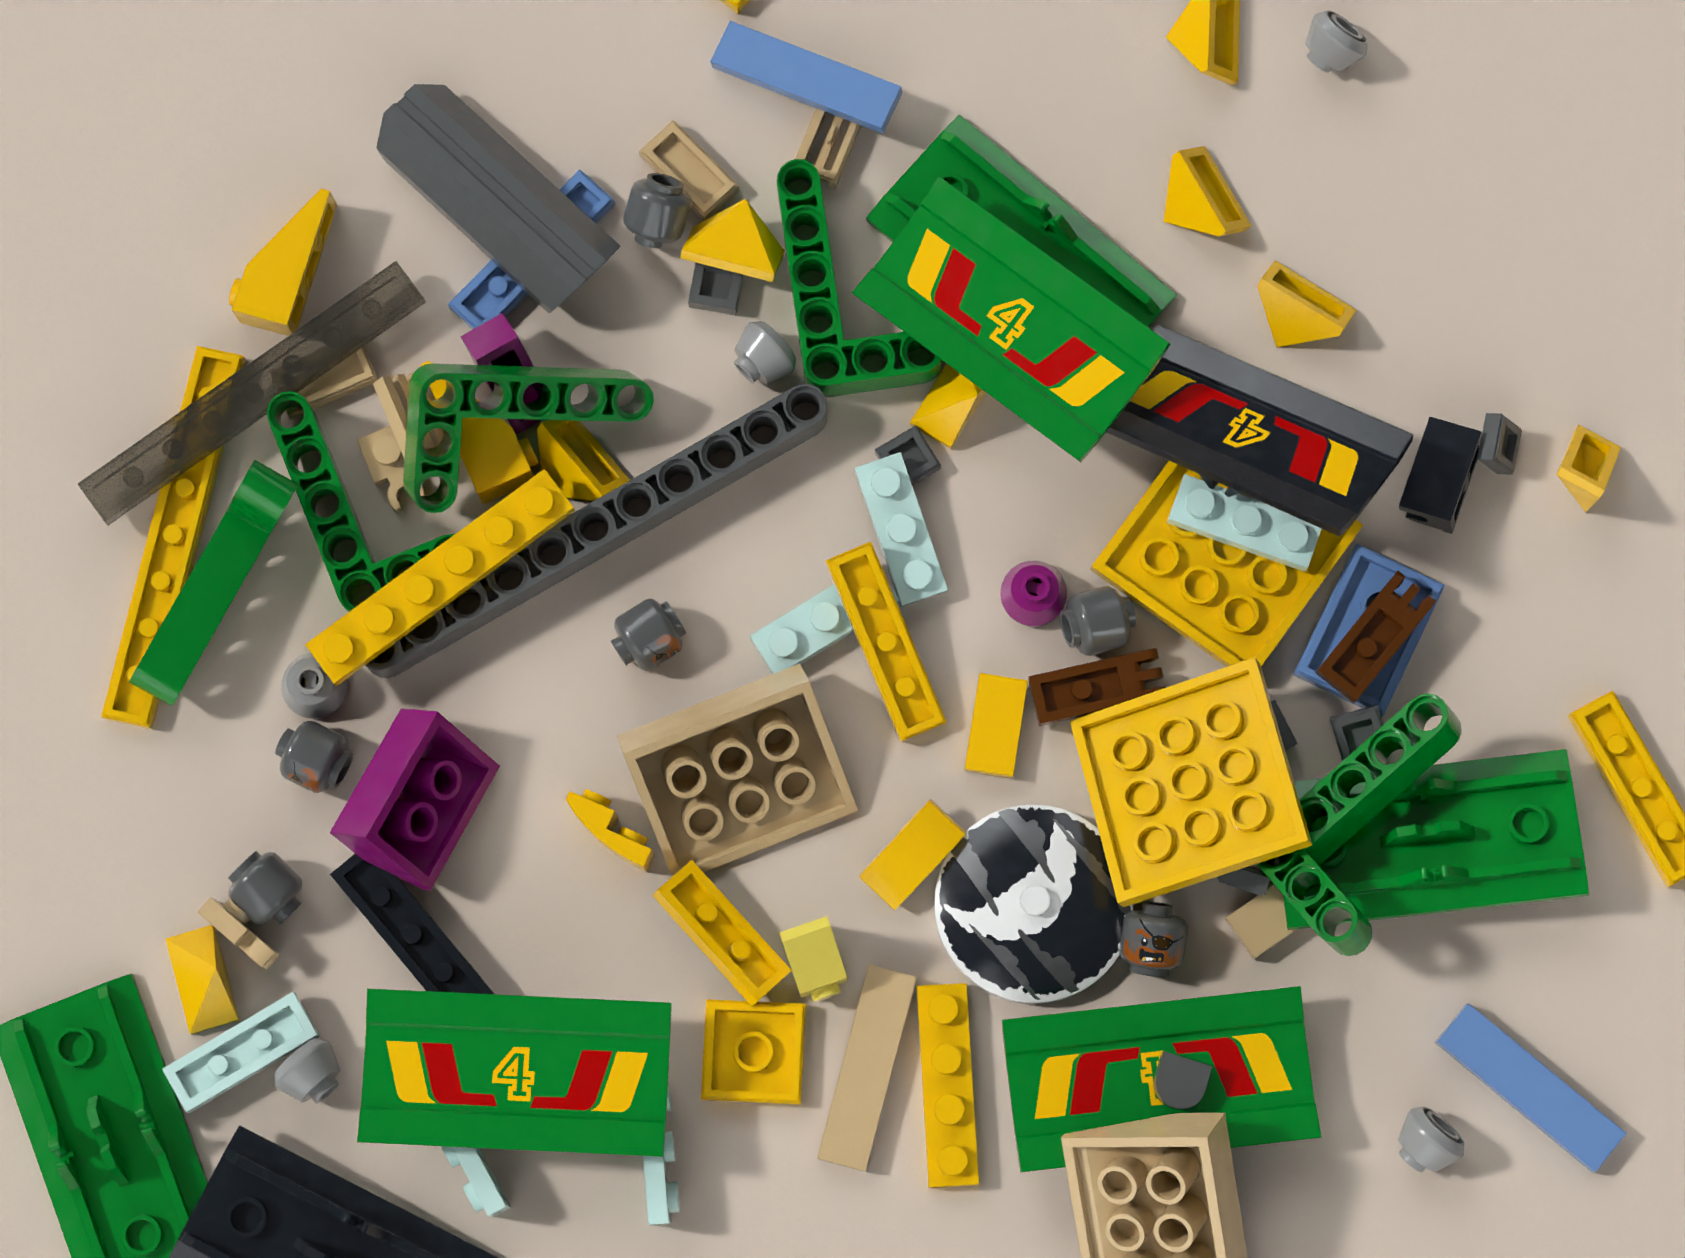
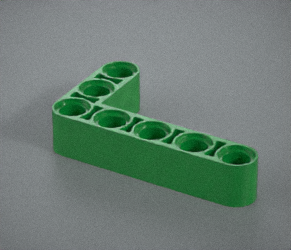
M793 159L781 166L777 174V192L806 384L818 387L825 397H834L919 385L933 381L942 369V360L933 354L934 360L930 364L925 366L913 364L908 358L909 353L915 349L925 347L904 332L844 340L820 176L816 167L804 159ZM796 179H803L811 185V188L801 195L793 194L786 189L787 185ZM803 224L811 225L818 230L817 235L810 240H800L792 233L798 226ZM808 270H817L825 276L824 281L814 287L804 285L799 278ZM814 316H824L832 322V325L825 332L815 333L806 327V323ZM878 355L886 361V366L879 372L871 373L864 370L860 363L866 356ZM821 362H831L839 369L838 373L830 379H820L812 371Z
M434 363L423 365L411 376L409 384L403 473L404 489L408 496L425 512L435 514L451 507L456 499L458 489L462 418L634 422L640 421L652 410L654 403L653 392L649 385L634 374L620 369ZM436 380H445L446 390L442 397L437 400H427L426 393L431 383ZM487 381H493L494 391L491 397L485 401L477 402L475 400V393L479 385ZM532 383H541L542 390L537 400L531 403H524L523 394L525 389ZM587 384L588 394L584 401L579 404H571L573 390L579 385ZM633 385L635 390L633 399L628 404L619 406V393L625 387ZM432 429H443L441 442L434 448H424L423 441L426 434ZM430 477H439L440 484L436 492L429 496H421L420 488L423 482Z
M282 392L273 397L267 409L269 425L291 480L299 484L296 488V493L337 597L347 612L355 608L351 603V594L357 586L369 584L377 592L395 579L402 568L414 565L455 535L440 536L375 562L313 408L302 395L296 392ZM291 407L302 408L304 416L299 425L292 428L281 426V416L285 410ZM309 451L321 453V464L316 470L308 473L299 471L298 462L304 453ZM327 495L337 496L339 498V507L335 514L325 518L316 515V504L322 497ZM346 539L354 540L357 544L355 556L347 562L335 561L333 551L337 543Z
M256 460L253 461L233 496L225 515L129 681L130 684L171 706L174 705L299 484Z
M1422 694L1408 702L1299 799L1312 846L1291 852L1286 861L1280 865L1274 866L1275 858L1257 864L1317 935L1341 955L1353 956L1363 952L1371 942L1373 935L1372 926L1365 915L1323 869L1321 864L1458 742L1462 732L1461 722L1445 701L1437 695ZM1434 716H1442L1441 722L1437 727L1424 731L1425 724L1429 719ZM1404 749L1399 761L1394 764H1386L1392 752ZM1366 782L1365 789L1359 796L1349 798L1350 791L1355 785ZM1328 815L1325 826L1318 831L1312 832L1313 823L1321 816ZM1321 883L1320 891L1316 897L1304 901L1308 888L1314 884ZM1352 918L1350 929L1341 936H1335L1337 925L1344 919Z

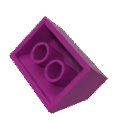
M401 708L332 827L330 834L362 860L421 889L431 891L500 765L438 711Z

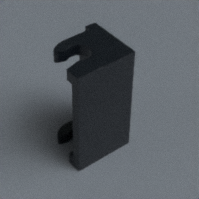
M1429 417L1399 503V509L1407 512L1405 516L1407 519L1443 530V532L1449 534L1453 533L1477 463L1482 437L1481 431Z

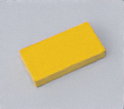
M979 673L964 771L1013 778L1028 680Z

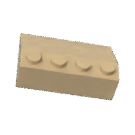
M800 663L617 735L622 753L672 876L691 860L703 872H706L858 811L811 684Z
M1174 1113L1067 1133L1061 1137L1081 1258H1248L1225 1113Z

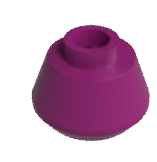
M1026 561L1014 566L1006 574L1001 585L1000 596L1005 611L1013 620L1026 626H1042L1050 623L1060 615L1066 603L1067 588L1062 575L1053 566L1041 561Z

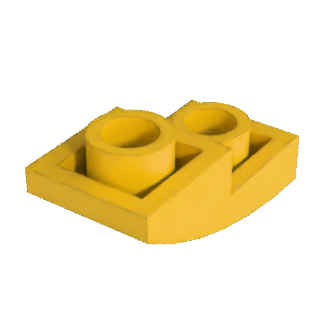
M584 789L582 796L569 791L565 800L589 833L616 856L647 872L655 855L651 848L645 846L648 838L625 827H621L618 834L612 832L618 816L614 810L609 808L610 799L588 789Z
M929 799L901 828L894 839L861 872L859 878L892 909L896 910L963 838L966 831L934 801Z

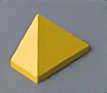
M1190 0L1166 38L1201 73L1229 85L1238 83L1240 0Z
M1205 146L1179 150L1172 155L1163 222L1218 237L1244 232L1252 226Z
M745 198L692 227L681 250L680 259L773 282L783 260L784 249Z
M1276 260L1257 285L1276 348L1340 336L1357 311Z
M946 364L910 421V425L913 427L917 425L921 432L951 449L986 392Z
M547 420L537 428L541 471L543 469L547 471L566 498L595 501L630 481L581 421Z
M1578 424L1556 475L1586 513L1605 491L1621 447Z
M209 925L165 938L190 1034L239 1021L215 927Z

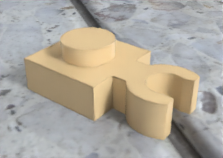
M388 426L356 440L375 485L379 487L390 482L387 498L393 510L399 514L403 512L402 506L399 503V496L405 491L403 484L404 457L391 426ZM421 485L420 495L426 496L425 490Z
M210 897L197 912L234 945H237L260 967L268 970L279 958L280 954L246 925L250 918L231 899L228 898L224 904H221Z

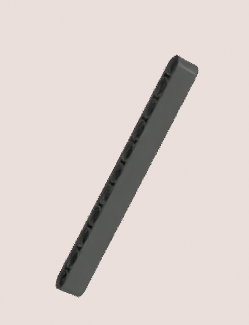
M811 384L797 385L570 514L430 618L437 620L438 626L435 634L430 638L418 639L414 636V630H412L394 644V655L388 662L378 664L370 661L365 666L373 675L380 678H391L399 675L819 434L827 423V401L824 393L818 387ZM801 402H811L819 408L818 414L809 420L797 418L792 411ZM762 425L770 426L775 429L777 436L768 444H759L750 437L753 430ZM726 449L735 455V459L729 467L716 468L709 463L711 454L717 450ZM685 473L693 479L691 487L681 493L671 491L667 487L669 479L675 474ZM636 497H643L651 503L649 511L640 517H632L625 512L627 503ZM601 521L608 525V532L601 540L589 541L583 537L585 527L591 522ZM559 545L566 550L564 559L554 566L542 563L541 555L543 551L549 546ZM510 569L521 571L523 573V580L517 588L504 590L498 586L499 578L505 571ZM472 593L480 596V605L475 612L467 615L456 611V604L463 595Z

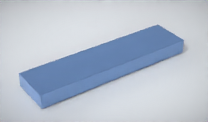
M729 21L710 61L712 67L716 70L884 134L903 93L901 86L732 21Z
M580 169L560 189L564 195L596 224L615 205L614 199ZM490 260L449 302L448 306L451 311L473 330L501 313L506 318L528 294Z
M1469 1003L1464 1005L1435 1041L1440 1048L1592 1173L1599 1169L1626 1135V1132Z

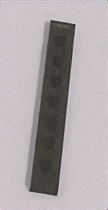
M393 262L78 483V486L103 521L109 526L267 415L268 404L273 397L287 391L298 393L425 304L424 297L398 262Z

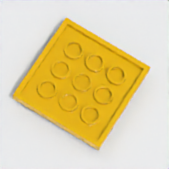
M1168 461L1092 564L1090 570L1225 667L1254 657L1262 666L1361 530L1363 524L1355 520L1352 526L1340 537L1321 529L1306 572L1168 524L1167 520L1184 474L1203 480L1200 474ZM1220 483L1217 484V486H1220V487H1223V488H1226V489L1228 488L1227 486H1225V485H1223V484H1220Z
M1255 657L1070 721L1117 903L1122 907L1312 846L1262 669Z

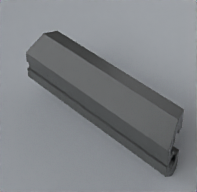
M414 84L403 94L404 97L400 101L393 103L383 113L376 149L384 161L548 313L552 312L572 295L621 247L446 85Z

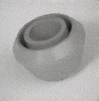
M1327 10L1315 14L1312 19L1305 42L1310 50L1307 58L1324 72L1329 73L1332 68L1342 71L1366 56L1368 41L1352 23L1339 14Z
M763 321L749 322L734 349L738 356L734 364L740 373L751 383L759 379L767 384L794 372L796 356L785 340L767 323Z
M307 653L296 658L286 668L281 683L282 695L289 708L302 717L310 719L327 717L338 710L345 701L348 693V678L338 686H335L313 655Z
M314 1038L291 1054L274 1074L275 1087L302 1103L312 1098L317 1104L329 1096L339 1085L335 1077L340 1072L329 1041Z
M1427 1107L1410 1109L1398 1140L1403 1147L1399 1154L1412 1168L1419 1172H1423L1426 1168L1436 1172L1464 1156V1140L1444 1118Z

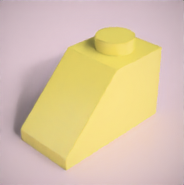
M825 916L779 932L801 998L811 994L813 1002H817L840 994L839 984L848 982V978L828 917Z

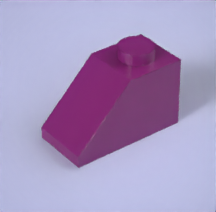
M503 313L460 336L475 365L534 367L519 337ZM487 381L486 384L493 394L494 382ZM532 383L525 389L523 394L524 403H531L537 400L542 390L541 383ZM507 419L516 435L542 421L535 419Z

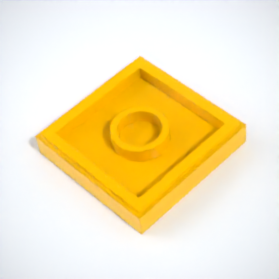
M706 999L701 1100L801 1105L806 1004L757 1002L751 1006L747 1001Z

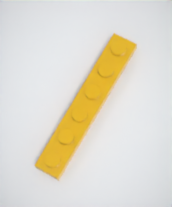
M543 469L315 636L305 646L334 685L338 686L575 511L574 507L547 471Z

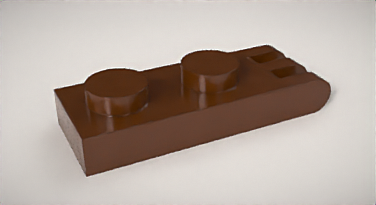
M1399 570L1315 672L1353 704L1437 601L1428 595L1420 602L1418 609L1409 604L1421 589L1414 582L1402 597L1394 592L1405 579V575Z
M1157 648L1029 676L1028 683L1039 727L1079 718L1167 688L1166 686H1157L1152 689L1146 688L1145 683L1164 678L1162 667L1143 671L1141 668V664L1159 659Z

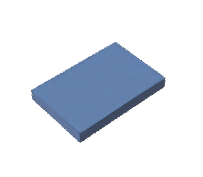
M1356 543L1293 676L1352 703L1315 673L1398 570L1405 575L1403 583L1394 590L1399 596L1402 597L1413 582L1421 588L1409 603L1416 609H1418L1420 602L1428 595L1438 601L1445 585ZM1436 603L1354 705L1365 708L1378 704L1381 718L1383 717Z

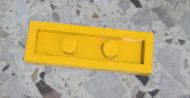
M693 860L688 862L652 895L751 1006L755 1005L792 971Z

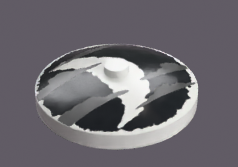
M1020 805L994 812L979 820L966 831L963 838L947 854L942 864L935 890L934 909L936 925L942 944L952 962L966 978L985 992L998 998L1023 1004H1043L1060 1001L1084 991L1108 971L1119 956L1123 919L1127 913L1133 911V904L1122 907L1117 903L1098 828L1084 818L1057 807Z

